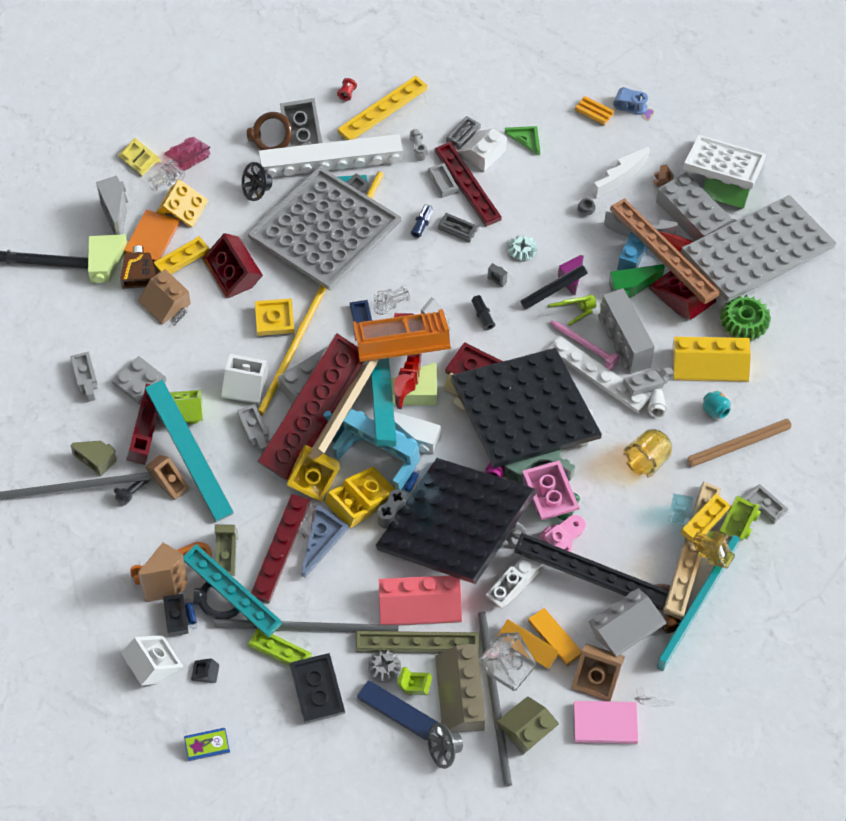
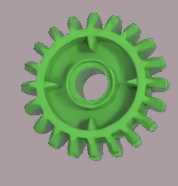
M747 294L744 297L739 296L728 303L726 302L722 307V313L720 314L721 326L724 327V332H729L730 337L735 335L736 338H750L752 342L754 337L759 339L769 328L771 321L770 309H766V304H761V299L755 300V296L752 298H748Z

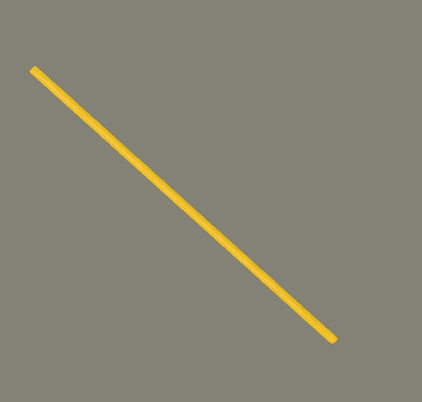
M377 172L366 194L368 197L373 198L384 176L382 172ZM321 285L258 408L260 415H264L279 386L278 376L286 372L327 290Z

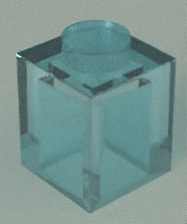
M674 493L668 522L687 525L693 497Z

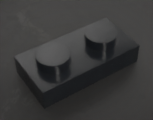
M183 594L163 597L168 637L188 634Z

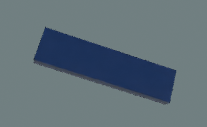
M370 680L366 682L357 695V699L426 741L430 727L434 723H438V721Z

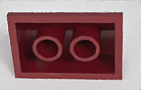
M223 233L202 258L226 298H231L252 289L263 276L239 236Z

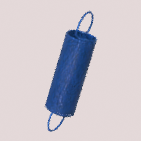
M414 471L410 475L404 487L405 491L411 492L419 476L417 472Z
M188 602L185 608L189 624L197 625L193 603Z

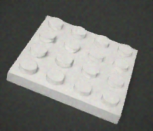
M698 135L684 162L683 169L692 174L704 175L709 179L721 180L726 184L739 185L743 189H753L767 154Z

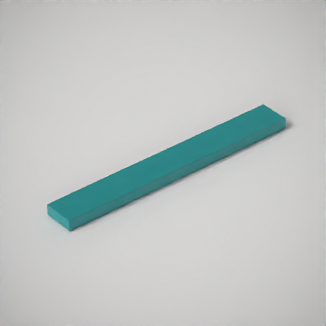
M389 358L379 359L370 374L376 445L396 447Z
M163 379L145 387L151 402L215 522L233 515V509Z
M732 536L725 547V556L719 557L659 657L658 669L664 671L736 551L740 541L739 537Z

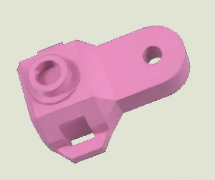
M572 515L560 525H551L545 528L539 534L538 539L571 552L572 541L579 537L586 527L585 520L579 515Z

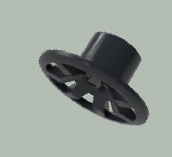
M258 162L249 163L245 167L241 178L243 193L250 201L260 200L265 191L271 189L273 183L271 175L266 173L263 166ZM250 167H251V172L253 173V175L248 172V169H249ZM245 176L250 179V182L245 183ZM246 187H251V189L247 193Z

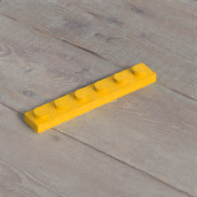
M415 75L337 128L338 134L345 140L358 138L425 92L427 84Z

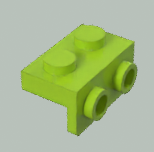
M736 496L719 532L731 538L735 535L740 538L739 542L743 541V539L747 540L752 531L749 528L752 521L756 522L761 511L758 510L760 505L753 504Z

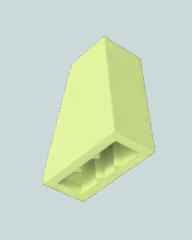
M126 234L89 236L88 273L91 283L110 281L125 254L124 249L127 246Z
M431 363L421 367L420 377H418L419 383L416 385L415 391L406 395L403 405H437V363ZM396 377L391 379L393 405H396L394 391Z

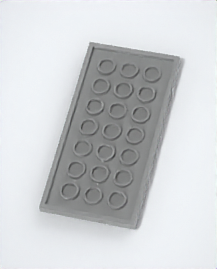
M788 195L682 247L681 253L709 282L713 283L714 287L720 292L719 294L728 303L834 248L836 242Z

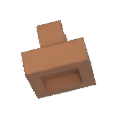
M667 164L661 165L660 171L654 173L657 180H653V183L656 187H659L674 179V174Z

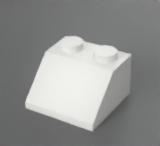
M493 128L481 130L457 152L460 157L485 172L506 151L507 137Z
M163 635L134 637L121 653L141 685L157 684L183 668V665Z

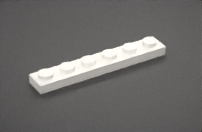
M560 336L549 347V349H557L566 365L635 413L639 414L649 403L650 398L644 393L632 396L622 383V378Z

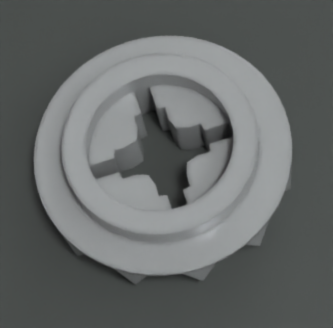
M379 650L375 655L372 654L370 661H368V670L374 679L388 682L399 675L401 662L396 653L393 654L389 650L383 652ZM382 660H384L386 664L390 663L388 665L387 672L386 669H384V667H379L381 666Z

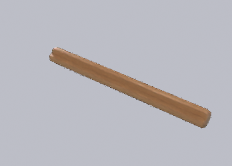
M783 419L690 455L687 462L690 467L697 466L791 429L792 424L789 419Z

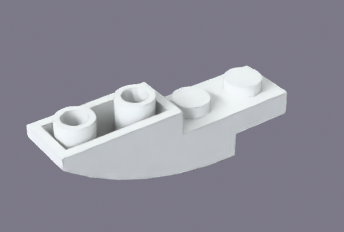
M522 556L513 567L511 566L486 594V597L500 608H503L528 586L539 574V569L544 564Z

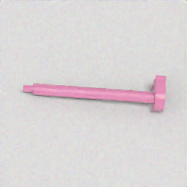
M553 320L550 321L554 328L604 358L607 362L604 367L610 371L617 365L620 359L618 354L613 353L610 355L562 324Z

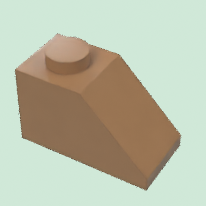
M159 455L145 466L146 470L151 472V477L155 483L174 500L190 488L167 456Z

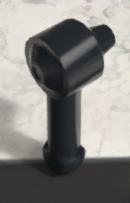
M150 480L136 481L128 489L116 487L113 490L116 494L115 499L123 506L128 504L133 494L142 486L148 484Z

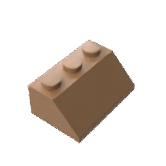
M162 542L138 572L143 597L146 602L163 600L165 596L177 595L183 592L188 585L183 554Z

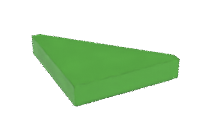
M537 126L505 127L506 135L536 155H540Z

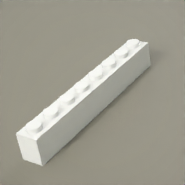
M400 134L260 150L259 157L260 164L265 169V172L269 173L273 178L303 173L308 174L314 172L318 167L329 171L403 162V149Z

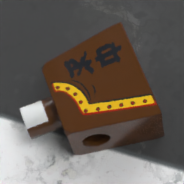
M137 245L133 247V253L124 255L120 281L122 289L146 288L150 279L156 276L151 253H144V247Z

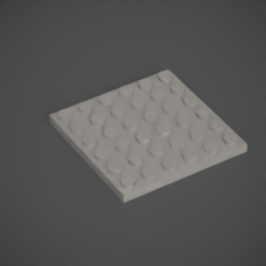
M318 167L248 233V237L331 291L402 220L401 216L322 167Z

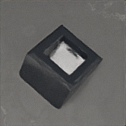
M212 658L194 661L191 680L216 683L219 663Z

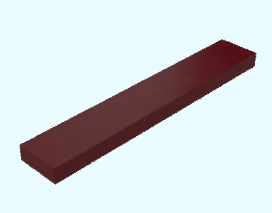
M448 142L436 147V155L442 163H445L455 183L485 227L501 221L502 216L452 143Z

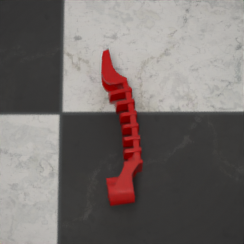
M394 313V317L414 315V313ZM422 353L407 355L404 368H400L399 376L395 378L394 391L397 409H402L404 398L410 392L415 391L416 385L419 383L418 377H420Z

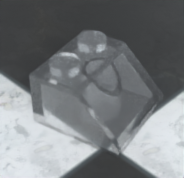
M519 632L501 633L479 658L487 674L512 691H516L537 666Z

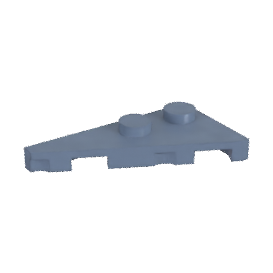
M319 505L316 507L307 552L303 561L301 576L304 578L309 575L348 530V525Z

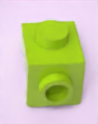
M402 667L397 679V685L408 695H428L433 676L430 673L411 672L407 667Z

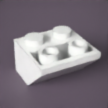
M230 354L225 368L222 398L259 405L268 375L267 361Z

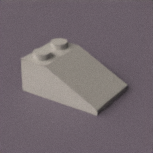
M315 98L280 103L281 114L288 118L292 126V138L287 147L322 143Z
M116 175L98 181L96 185L100 205L113 234L122 235L127 212L125 203H128V199L125 194V185L123 181H119Z

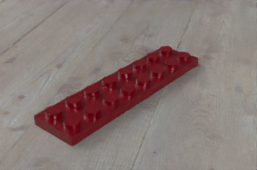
M338 333L334 335L257 461L259 464L288 481L304 445L312 448L328 421L324 417V413L330 411L333 414L364 361L360 362L358 347Z

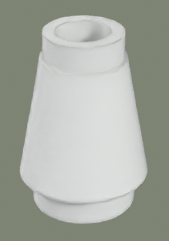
M654 389L651 392L648 412L652 417L660 418L664 416L667 407L662 390Z

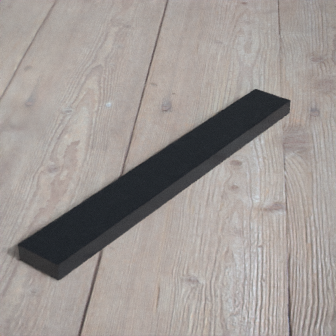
M521 532L514 553L623 596H627L630 592L639 588L649 597L657 609L663 611L669 590Z

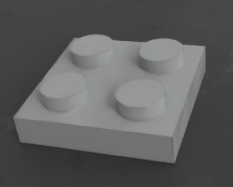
M138 356L112 379V383L140 405L145 385L154 384L162 379L166 382V376Z

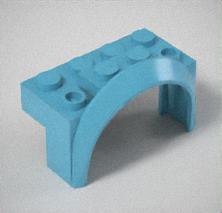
M351 409L343 420L345 429L332 449L334 457L339 460L358 441L365 439L376 445L374 420L368 418L362 411ZM396 430V447L376 446L404 461L392 480L396 484L395 489L401 490L418 465L420 455L417 442L410 437H406L401 431Z

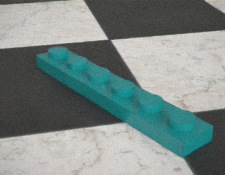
M197 544L183 556L184 562L268 638L283 624L282 620Z

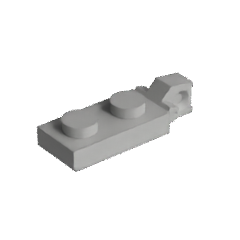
M89 351L70 356L80 392H86L88 402L96 400L93 390L98 389V384Z
M670 367L663 368L661 371L654 369L625 377L622 383L631 395L635 396L654 389L663 388L664 384L672 380L674 371Z
M253 404L237 410V414L250 444L252 443L253 447L257 446L262 454L267 446L266 442H269V436L257 407Z

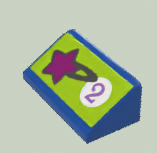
M226 728L184 736L188 761L230 753Z

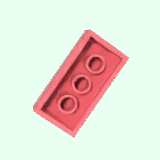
M450 575L378 579L380 624L416 625L462 622L460 579Z

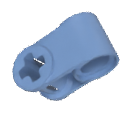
M622 87L618 90L613 105L620 111L641 115L647 111L646 102L648 101V95L645 92Z

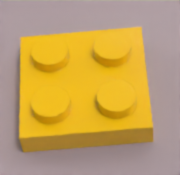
M292 298L255 301L257 336L295 333Z

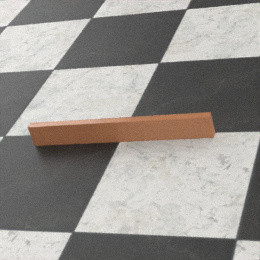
M625 198L610 206V211L704 304L719 296L720 292Z

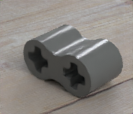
M399 489L392 490L389 493L388 501L379 506L377 516L380 527L387 529L395 520L398 512L406 505L405 492Z

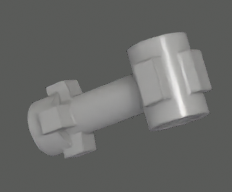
M413 129L410 131L409 138L415 144L414 157L418 161H423L426 155H428V150L421 143L423 134L420 133L419 129Z

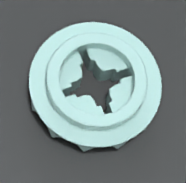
M517 235L516 238H511L508 244V252L517 260H529L535 256L537 245L532 237L527 238L526 235L519 237ZM521 244H524L525 247H524V249L521 251V249H520Z

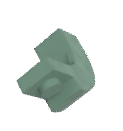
M558 450L505 465L504 476L516 483L522 484V471L560 460L567 479L571 481L574 476L575 465L567 459H562L563 451Z

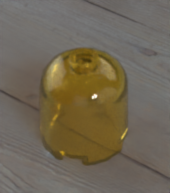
M648 429L624 448L623 455H626L628 459L626 464L637 475L644 474L649 478L670 458L672 443L662 431Z

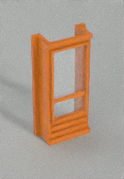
M443 309L438 310L436 313H422L359 322L357 324L356 321L353 322L354 338L358 343L360 362L451 349L449 327Z

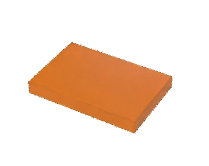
M146 209L125 247L124 253L131 254L133 253V247L140 245L144 247V253H151L153 262L162 258L176 232L180 220Z

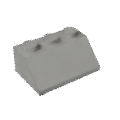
M639 588L630 592L626 597L588 621L596 639L615 657H618L666 624L665 619L655 605Z

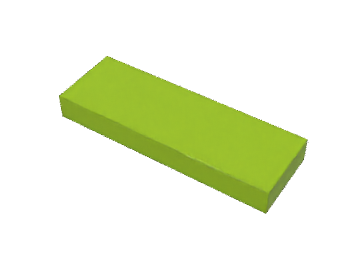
M258 628L248 642V647L289 666L290 662L312 657L311 652L272 634L268 638Z

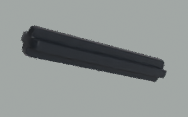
M580 265L523 298L520 302L524 309H528L587 275L588 272L584 265Z

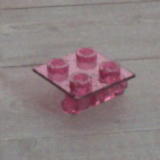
M189 137L183 143L171 147L164 154L179 163L177 167L180 171H186L195 166V162L198 164L209 158L211 153L209 151L210 146L195 137Z

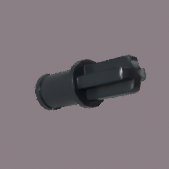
M480 295L474 296L471 301L477 312L476 316L480 318L485 330L493 329L496 324L490 315V309L486 307Z

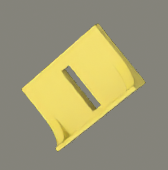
M136 138L118 154L122 160L141 176L156 163H161L159 157ZM143 151H145V152L133 163V161H134Z

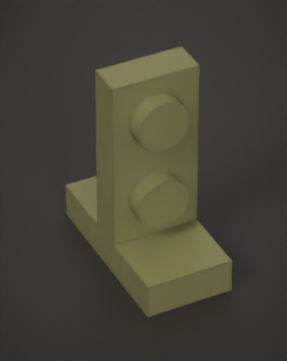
M215 524V561L231 576H235L238 530L233 524Z

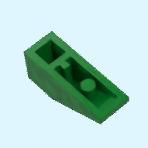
M660 264L612 271L609 277L611 292L624 288L628 298H632L662 277L665 265Z

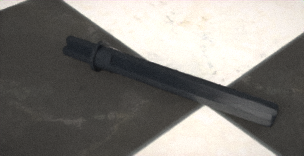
M10 250L0 251V262H6V264L11 262L88 268L89 258L11 252Z

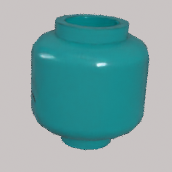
M720 391L708 392L704 396L703 410L713 419H723L730 413L731 402Z

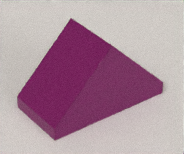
M579 255L559 265L558 278L583 265L584 255ZM579 279L566 286L572 295H576Z

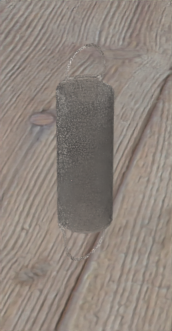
M181 308L170 320L173 326L188 312L187 308Z

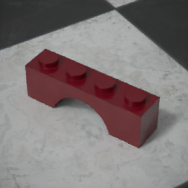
M145 389L126 461L142 465L146 464L158 413Z

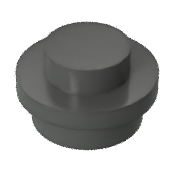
M589 198L582 199L577 207L579 213L586 216L593 214L596 208L594 202Z

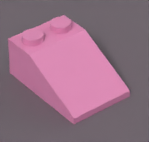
M560 460L522 471L523 485L535 488L536 494L531 500V504L541 520L579 510V505Z

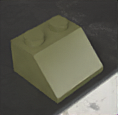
M529 696L496 722L523 755L559 725L558 721L546 707Z

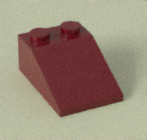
M671 271L649 285V289L675 313L689 320H692L717 302L715 298L704 304Z

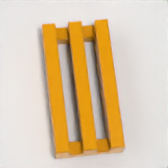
M583 96L582 100L579 101V105L575 106V111L604 126L614 114V110L586 96Z

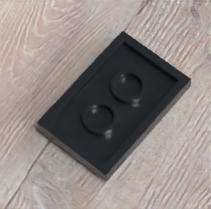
M330 653L289 663L305 724L345 714Z

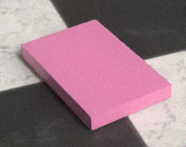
M574 701L575 743L638 744L637 702Z

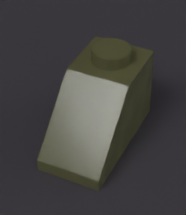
M101 440L74 442L70 445L73 456L99 476H102L117 462L116 450L110 444L106 445Z

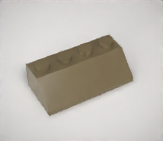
M477 644L456 645L435 656L441 722L448 727L451 733L484 731L485 713Z

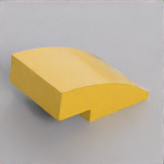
M372 466L345 479L342 486L329 491L325 503L349 528H352L377 512L379 506L388 501L389 493L395 490V488Z

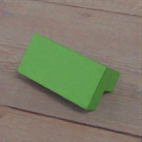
M706 178L703 190L713 200L743 209L751 190L743 189L739 185L732 183L726 184L715 178Z

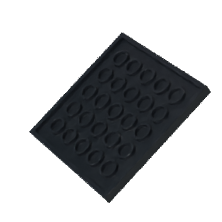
M556 348L451 375L450 380L494 468L601 439L602 433Z
M436 458L407 499L406 505L398 512L395 520L388 526L375 546L378 551L476 585L535 496V488Z

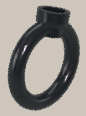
M207 582L201 588H194L193 604H199L206 615L214 619H230L240 613L235 607L224 612L212 609L206 601L207 592L212 588Z

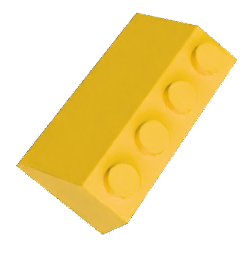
M674 336L672 344L673 380L749 382L750 338Z

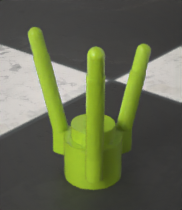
M590 294L550 303L548 307L578 303L579 309L585 312L570 321L568 325L571 326L586 315L592 314V309L596 308L597 304L595 297Z

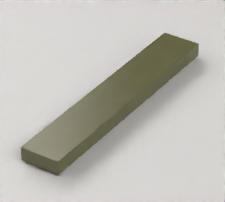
M356 631V652L378 653L379 650L381 652L389 650L391 653L440 654L456 645L477 644L479 654V632Z

